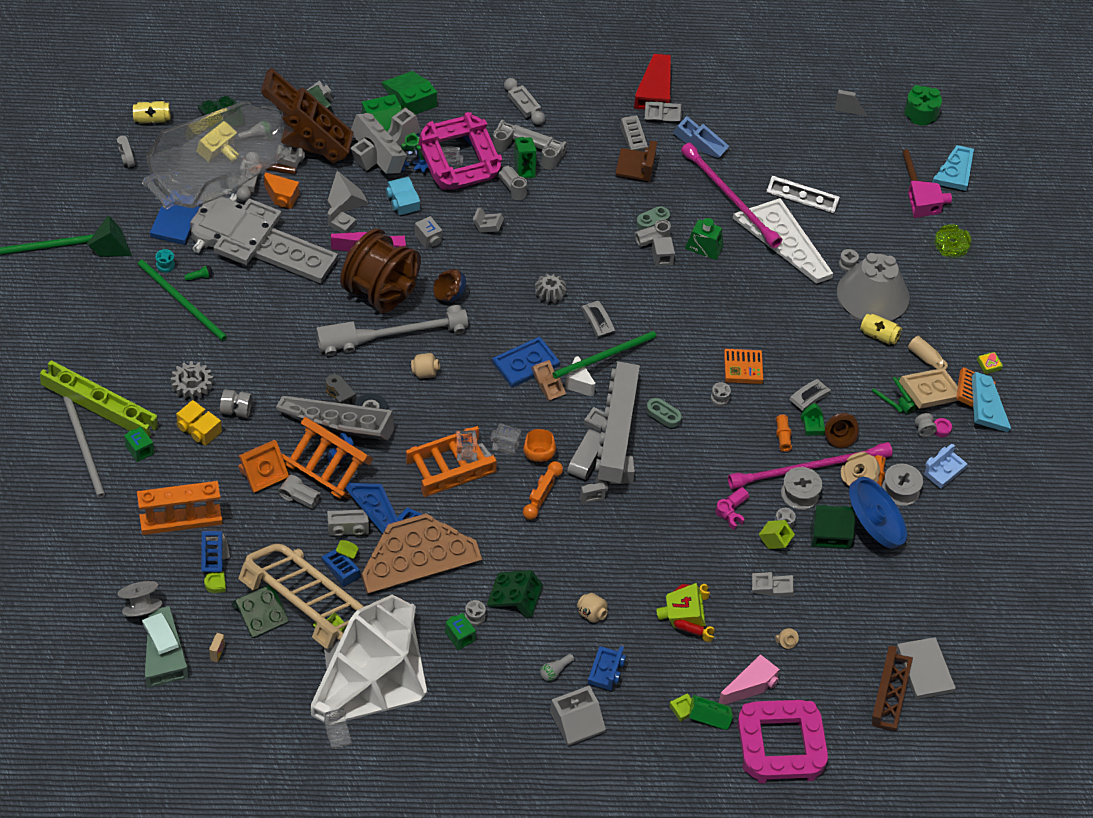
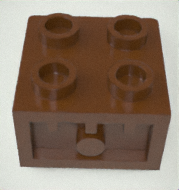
M650 140V145L645 147V152L621 148L615 175L650 181L657 141Z

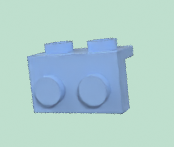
M953 444L947 448L943 447L935 458L931 457L925 464L924 475L941 489L964 471L968 465L953 452L955 448Z

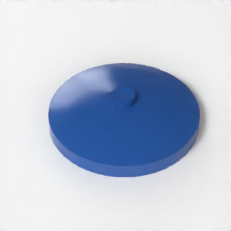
M859 477L853 481L849 487L851 504L858 519L869 534L887 548L895 549L905 543L907 539L905 521L890 495L877 482L868 477Z

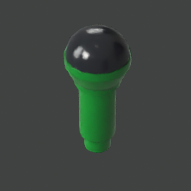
M204 266L198 271L184 275L185 280L189 281L201 277L210 278L213 270L209 266Z

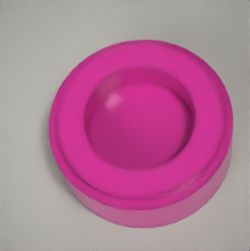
M944 418L936 419L934 423L936 424L937 431L934 434L938 437L949 436L952 430L951 422Z

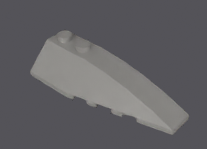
M282 396L276 406V410L302 421L304 417H307L327 430L338 433L345 432L351 436L389 440L394 430L393 410Z

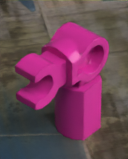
M741 487L726 499H721L717 503L716 515L727 520L729 527L733 530L737 527L734 521H738L741 525L744 523V517L736 514L734 509L749 498L748 492Z

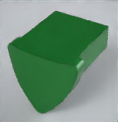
M813 403L800 416L803 421L805 436H821L825 434L823 412L817 404Z

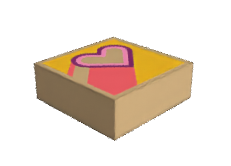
M217 633L210 646V659L213 662L218 663L224 649L223 634Z

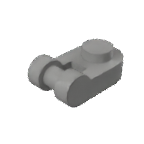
M120 136L117 138V144L123 165H127L128 168L134 167L135 162L126 136Z

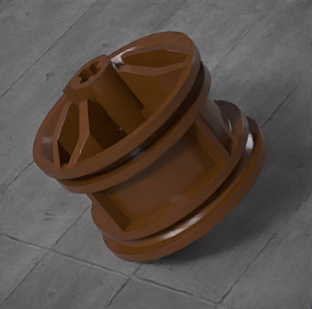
M380 228L372 229L364 234L348 251L340 276L341 287L347 292H352L356 295L365 293L368 295L370 304L375 306L379 312L387 313L393 310L399 303H402L414 290L415 281L421 266V255L415 249H409L406 246L395 247L392 238Z

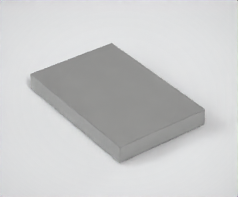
M936 637L897 644L899 655L913 657L908 680L915 699L955 692V685ZM902 662L903 667L906 668L907 663Z

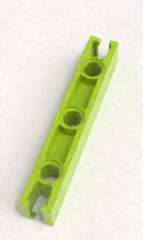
M52 360L48 363L49 373L47 374L45 369L40 372L42 386L64 397H68L73 402L129 431L142 427L150 437V426L153 430L158 427L156 414Z

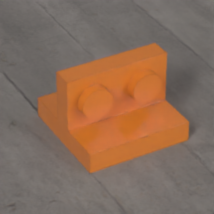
M275 440L239 455L241 464L238 465L240 473L247 477L253 492L259 491L289 476L279 446Z

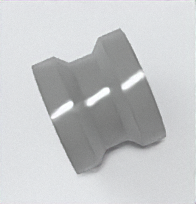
M852 249L843 250L839 261L840 269L848 272L855 267L859 258L858 253Z
M723 382L713 385L710 397L711 402L716 406L727 405L731 394L730 386Z
M929 413L921 414L914 420L916 427H918V433L922 437L933 435L937 431L936 424L933 423V416Z
M781 508L776 513L775 521H788V525L793 529L796 515L789 508Z
M477 600L467 603L465 617L472 626H479L485 621V605Z

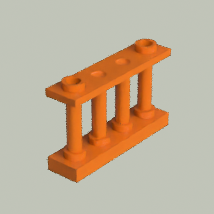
M304 417L301 424L306 426V432L291 457L281 454L283 459L286 460L285 465L292 469L297 467L331 488V493L341 499L344 496L349 499L351 495L344 492L347 484L359 465H362L363 462L370 465L374 458L309 418ZM317 433L322 436L320 439L321 443L305 467L297 461L312 436H315ZM333 443L337 445V452L320 477L313 472V469L328 445ZM350 453L353 455V461L336 487L328 482L342 457Z
M478 426L467 428L456 434L406 450L407 465L416 463L424 478L421 480V492L424 497L496 472L497 460L494 455L485 457L477 443L479 440ZM461 434H463V437H469V438H463V441H465V440H470V441H468V442H461ZM469 444L478 461L467 463L459 447ZM451 450L460 467L450 470L441 453ZM433 456L442 473L431 476L423 459Z
M218 481L137 491L139 510L145 509L146 514H139L142 535L222 525L220 504L214 505V500L220 499ZM206 501V506L194 507V503ZM186 504V508L174 510V505ZM165 507L166 511L154 512L153 508Z

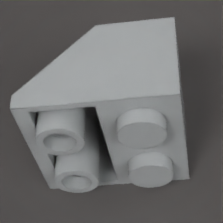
M590 685L551 700L550 713L567 746L606 732L599 702Z

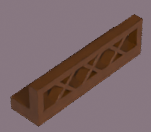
M889 645L872 716L873 727L897 731L913 657L897 654V647ZM895 662H906L907 667L898 671L895 667ZM899 677L903 684L895 689L891 681ZM895 695L899 702L891 707L887 699ZM891 713L895 718L894 724L882 722L883 716Z

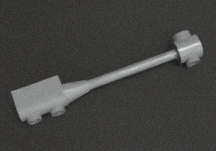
M453 305L447 308L446 318L379 330L355 329L354 321L317 327L316 338L320 353L325 352L326 356H333L337 353L336 350L344 349L345 353H351L360 344L377 337L441 326H447L448 330H454L455 334H462L465 332V328H468V318L465 309L462 310L460 305Z

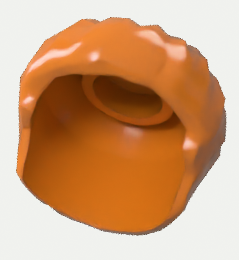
M534 429L528 432L523 445V452L526 457L534 462H547L551 460L557 450L553 434L545 429Z

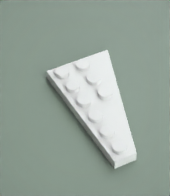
M781 198L749 208L766 227L777 232L782 237V243L777 248L771 249L816 284L833 277V272ZM742 211L733 214L735 221L768 245L761 231Z

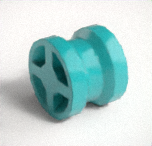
M162 249L156 253L157 270L163 273L171 272L175 267L173 252L168 249Z

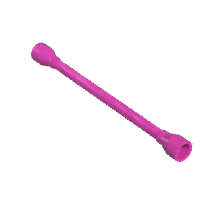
M686 143L682 147L681 153L687 159L697 164L756 225L771 248H777L782 243V237L777 232L766 227L702 160L697 148L692 143Z
M889 442L880 443L873 448L862 451L871 456L892 457V447ZM853 454L753 474L733 473L728 475V484L730 489H738L756 480L786 475L788 471L796 467L816 469L848 462L847 459Z

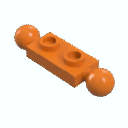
M557 461L551 462L548 465L546 474L541 475L537 489H533L530 494L529 500H531V504L523 508V516L526 519L533 520L537 517L538 510L551 490L555 477L560 476L563 472L561 463Z

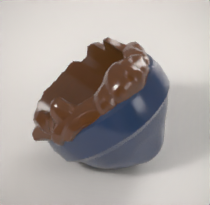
M451 269L444 271L442 274H439V279L434 281L433 291L437 300L452 303L460 299L466 292V277L459 270Z

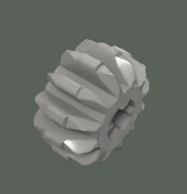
M546 273L544 277L540 276L538 281H536L535 294L539 297L540 301L545 300L547 304L549 302L555 304L565 296L566 283L561 279V276L555 277L554 273L552 276H549Z

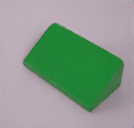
M693 695L689 718L727 730L733 719L732 708Z

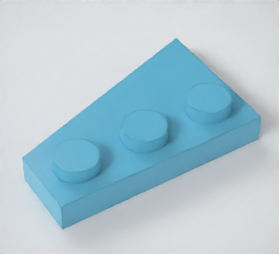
M956 145L945 164L942 165L938 174L933 178L932 183L966 191L974 149Z
M975 372L972 375L974 422L1008 432L1011 426L992 377Z

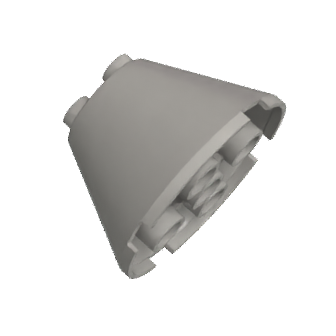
M868 254L864 260L843 275L837 286V299L840 306L845 308L852 318L861 322L866 314H875L893 322V319L901 317L906 312L909 305V291L893 256Z

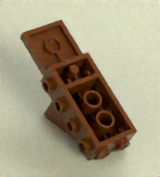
M271 67L266 72L260 92L277 109L283 112L282 120L285 122V127L280 142L323 155L333 164L339 160L342 161L349 153L354 132L305 88L295 89Z

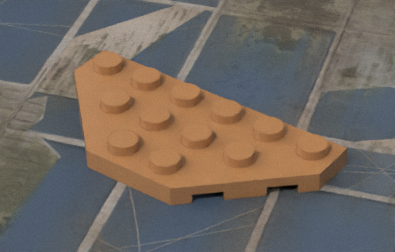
M426 513L388 524L361 577L366 593L370 594L482 560L476 540L459 533L458 530L435 520Z

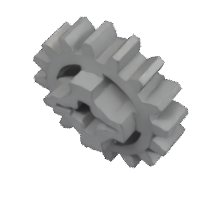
M190 361L189 365L182 363V368L177 366L176 372L172 371V389L177 391L178 396L183 394L184 399L188 396H191L192 400H194V396L201 398L202 393L207 395L208 389H212L213 376L211 370H207L206 365L201 367L200 362L196 365H193L192 361Z

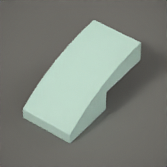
M162 613L142 620L143 626L151 637L152 644L159 655L179 647Z

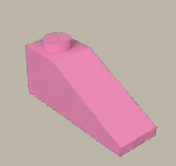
M762 655L758 656L721 692L719 703L729 704L764 693L769 687L772 689L779 681L777 677L780 669Z

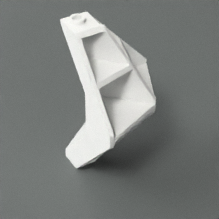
M392 594L358 609L348 622L311 703V716L327 725H332L421 702L427 693L414 625L416 609L414 604H409Z

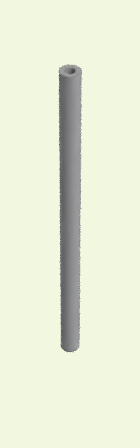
M63 396L97 497L102 498L105 496L74 403L68 397Z

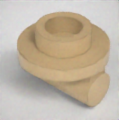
M786 628L780 635L775 636L776 642L786 649L793 648L799 639L798 633L791 628Z

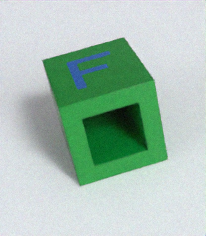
M142 427L131 430L124 435L125 447L136 462L154 454L153 442Z
M463 613L452 616L445 622V634L457 650L475 642L476 630Z

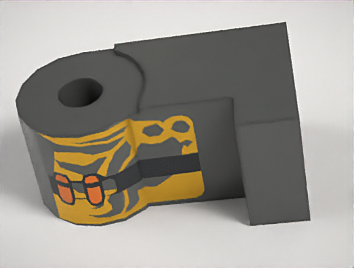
M329 375L326 378L327 394L334 397L336 403L354 405L356 393L340 375Z

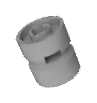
M224 389L221 397L220 413L225 415L236 413L238 417L248 418L252 405V393L240 392L237 394L234 390Z

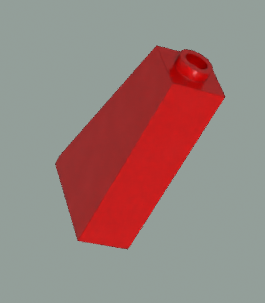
M653 54L635 94L634 109L645 110L646 102H670L671 55Z

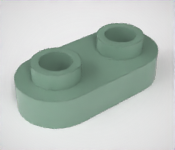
M656 207L644 212L637 217V227L643 230L654 226L658 220L664 219L669 221L670 212L665 207Z
M653 398L648 401L646 411L651 417L670 428L677 427L680 424L682 415L679 410L659 398Z

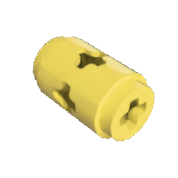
M165 101L152 103L138 102L133 104L134 122H139V124L151 122L164 123L170 120V104L165 103ZM151 108L156 111V113L153 114V117H151V115L148 114V112L151 111Z
M866 314L860 330L865 335L889 345H895L902 332V328L898 324L875 314Z

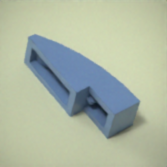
M688 116L673 131V134L685 143H692L697 150L710 156L719 158L729 147L704 124L698 126Z

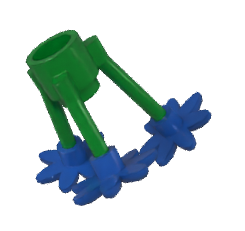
M414 132L408 134L405 137V143L401 144V149L403 151L407 149L408 154L415 151L419 160L412 161L416 165L414 170L421 168V171L424 173L426 167H429L419 145V134ZM405 161L401 170L405 171L404 166H408L410 163Z

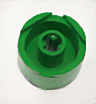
M915 85L907 97L904 109L905 116H908L911 119L910 121L916 125L926 126L930 125V122H935L938 119L942 104L940 91L936 88Z

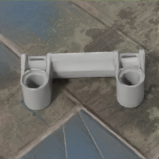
M505 120L500 121L493 134V145L496 152L499 153L507 151L515 138H533L535 147L542 149L541 166L547 170H552L557 166L567 149V142L554 140L553 137L528 130L517 124H508Z

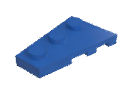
M349 483L346 486L347 491L382 534L388 524L399 521L382 484Z

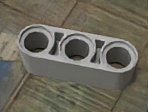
M591 429L588 430L569 464L567 473L584 480L588 478L597 459H599L597 457L599 446H603V444H599L601 433Z

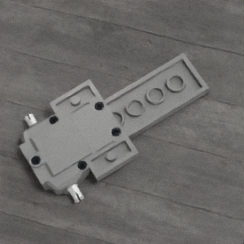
M234 193L230 198L217 196L214 199L208 198L190 222L192 239L196 243L192 249L197 253L202 248L209 246L214 248L215 253L245 265L248 264L252 257H255L318 283L323 282L338 260V254L274 229L273 227L282 216L280 210L252 199H248L245 205L236 202L238 198Z

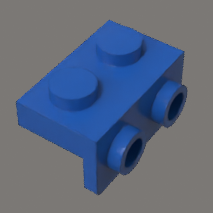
M599 646L587 684L611 691L613 684H618L620 678L619 666L623 667L625 663L624 647L620 646L619 650L615 651Z

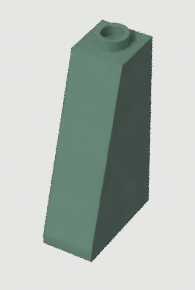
M170 606L158 608L149 613V617L162 613L179 647L159 655L152 644L151 637L147 634L145 664L147 688L188 678L187 665Z

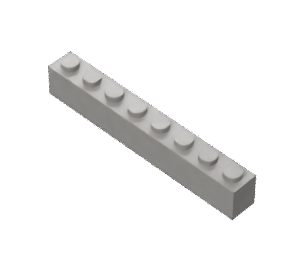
M617 361L616 369L612 368L610 379L614 381H610L608 390L612 394L608 393L606 405L610 406L605 408L604 418H607V420L604 419L602 431H605V433L601 432L599 443L603 444V446H599L597 455L601 460L597 459L595 471H599L597 478L599 480L621 483L640 365Z

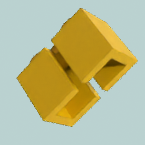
M192 400L176 414L177 426L181 431L191 434L196 442H201L206 446L222 432L221 420L209 411L202 416L205 408Z

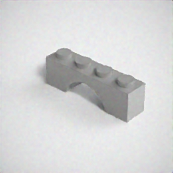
M404 108L392 117L391 126L387 133L401 146L402 143H405V137L413 132L417 134L421 131L416 115L407 108ZM363 138L351 147L356 163L366 171L377 164V150L373 141Z
M356 114L351 128L354 132L353 136L358 142L363 138L373 141L377 150V164L386 174L400 173L407 157L405 152L372 114Z

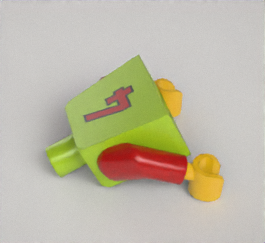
M697 583L692 585L681 584L673 592L667 594V606L657 608L658 619L669 618L673 628L698 636L702 635L704 641L712 642L714 636L709 634H714L715 629L711 626L706 629L703 627L706 626L703 600L709 598L708 586L702 584L699 588Z

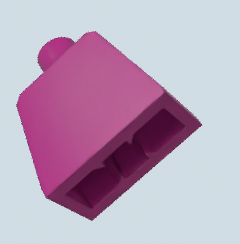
M911 181L908 196L914 218L940 214L943 204H951L952 202L951 193H942L938 183Z

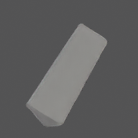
M775 176L771 177L766 192L833 214L840 200L839 196Z

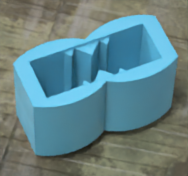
M409 177L388 182L386 194L388 198L392 199L391 203L394 211L397 210L399 215L420 210V200Z

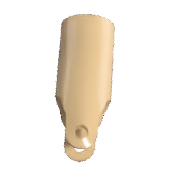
M916 336L908 345V349L926 364L933 365L937 369H947V362L942 359L937 350L920 336Z

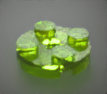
M947 224L940 227L935 235L934 242L941 255L960 256L967 254L971 244V236L967 230L959 229L958 225Z

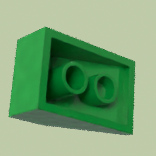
M413 71L382 82V86L389 95H396L402 110L407 108L416 115L437 107V91L427 79Z
M395 94L362 102V114H372L386 132H388L391 126L392 117L402 110Z

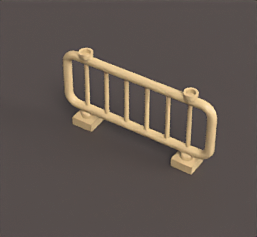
M272 544L247 555L238 579L252 590L259 587L262 579L317 622L312 638L326 649L333 646L335 638L341 640L343 632L339 629L347 626L349 621L335 627L325 617L348 606H351L356 611L364 607L305 561L301 549L292 551L285 545ZM274 552H281L287 556V558L264 568L259 567L253 562ZM290 560L302 568L277 580L266 572ZM303 572L309 573L316 579V581L293 591L288 590L281 584V582ZM319 583H322L331 591L307 603L295 595ZM334 594L346 602L321 615L310 607V605Z

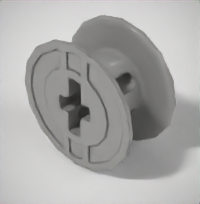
M892 465L886 471L882 488L890 495L896 505L908 506L918 500L920 489L923 485V477L919 470L911 465Z
M806 467L793 468L784 477L781 496L784 502L792 508L799 510L812 508L819 500L822 480L812 469Z
M137 582L119 590L117 595L120 598L130 600V604L122 610L123 615L140 616L160 608L163 604L162 601L151 599L149 594L157 589V582Z

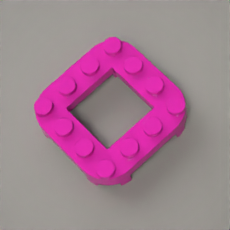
M471 112L465 113L463 117L435 124L431 121L427 123L419 136V145L432 177L442 190L458 189L491 180L497 175L501 167L502 156L497 154L486 129L487 122L485 119L481 120L479 117L471 115ZM469 135L480 163L453 170V167H449L439 142Z
M804 700L757 701L743 705L739 714L737 729H739L744 772L758 779V783H766L767 779L807 778V782L814 781L816 777L822 774L827 764L828 753L822 717L814 702ZM798 722V726L801 727L805 755L765 756L760 724Z

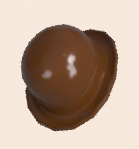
M838 413L832 416L826 423L825 436L832 446L847 448L858 437L859 425L856 418L851 414Z

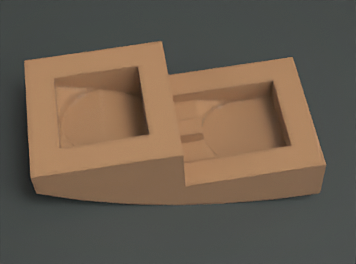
M550 360L531 367L548 401L566 394L560 378H553L552 373L554 369Z

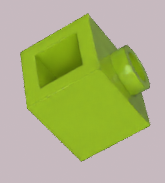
M785 520L768 521L758 535L768 549L786 548L795 533Z

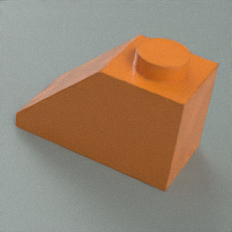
M265 172L264 187L273 203L280 207L292 209L299 196V182Z

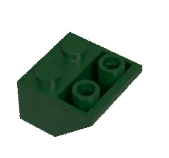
M816 505L810 526L811 547L850 549L855 523L853 507Z

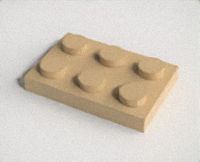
M944 368L905 375L899 380L919 409L959 401L956 399L958 386Z

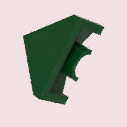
M110 216L106 217L86 244L97 256H132L121 228Z

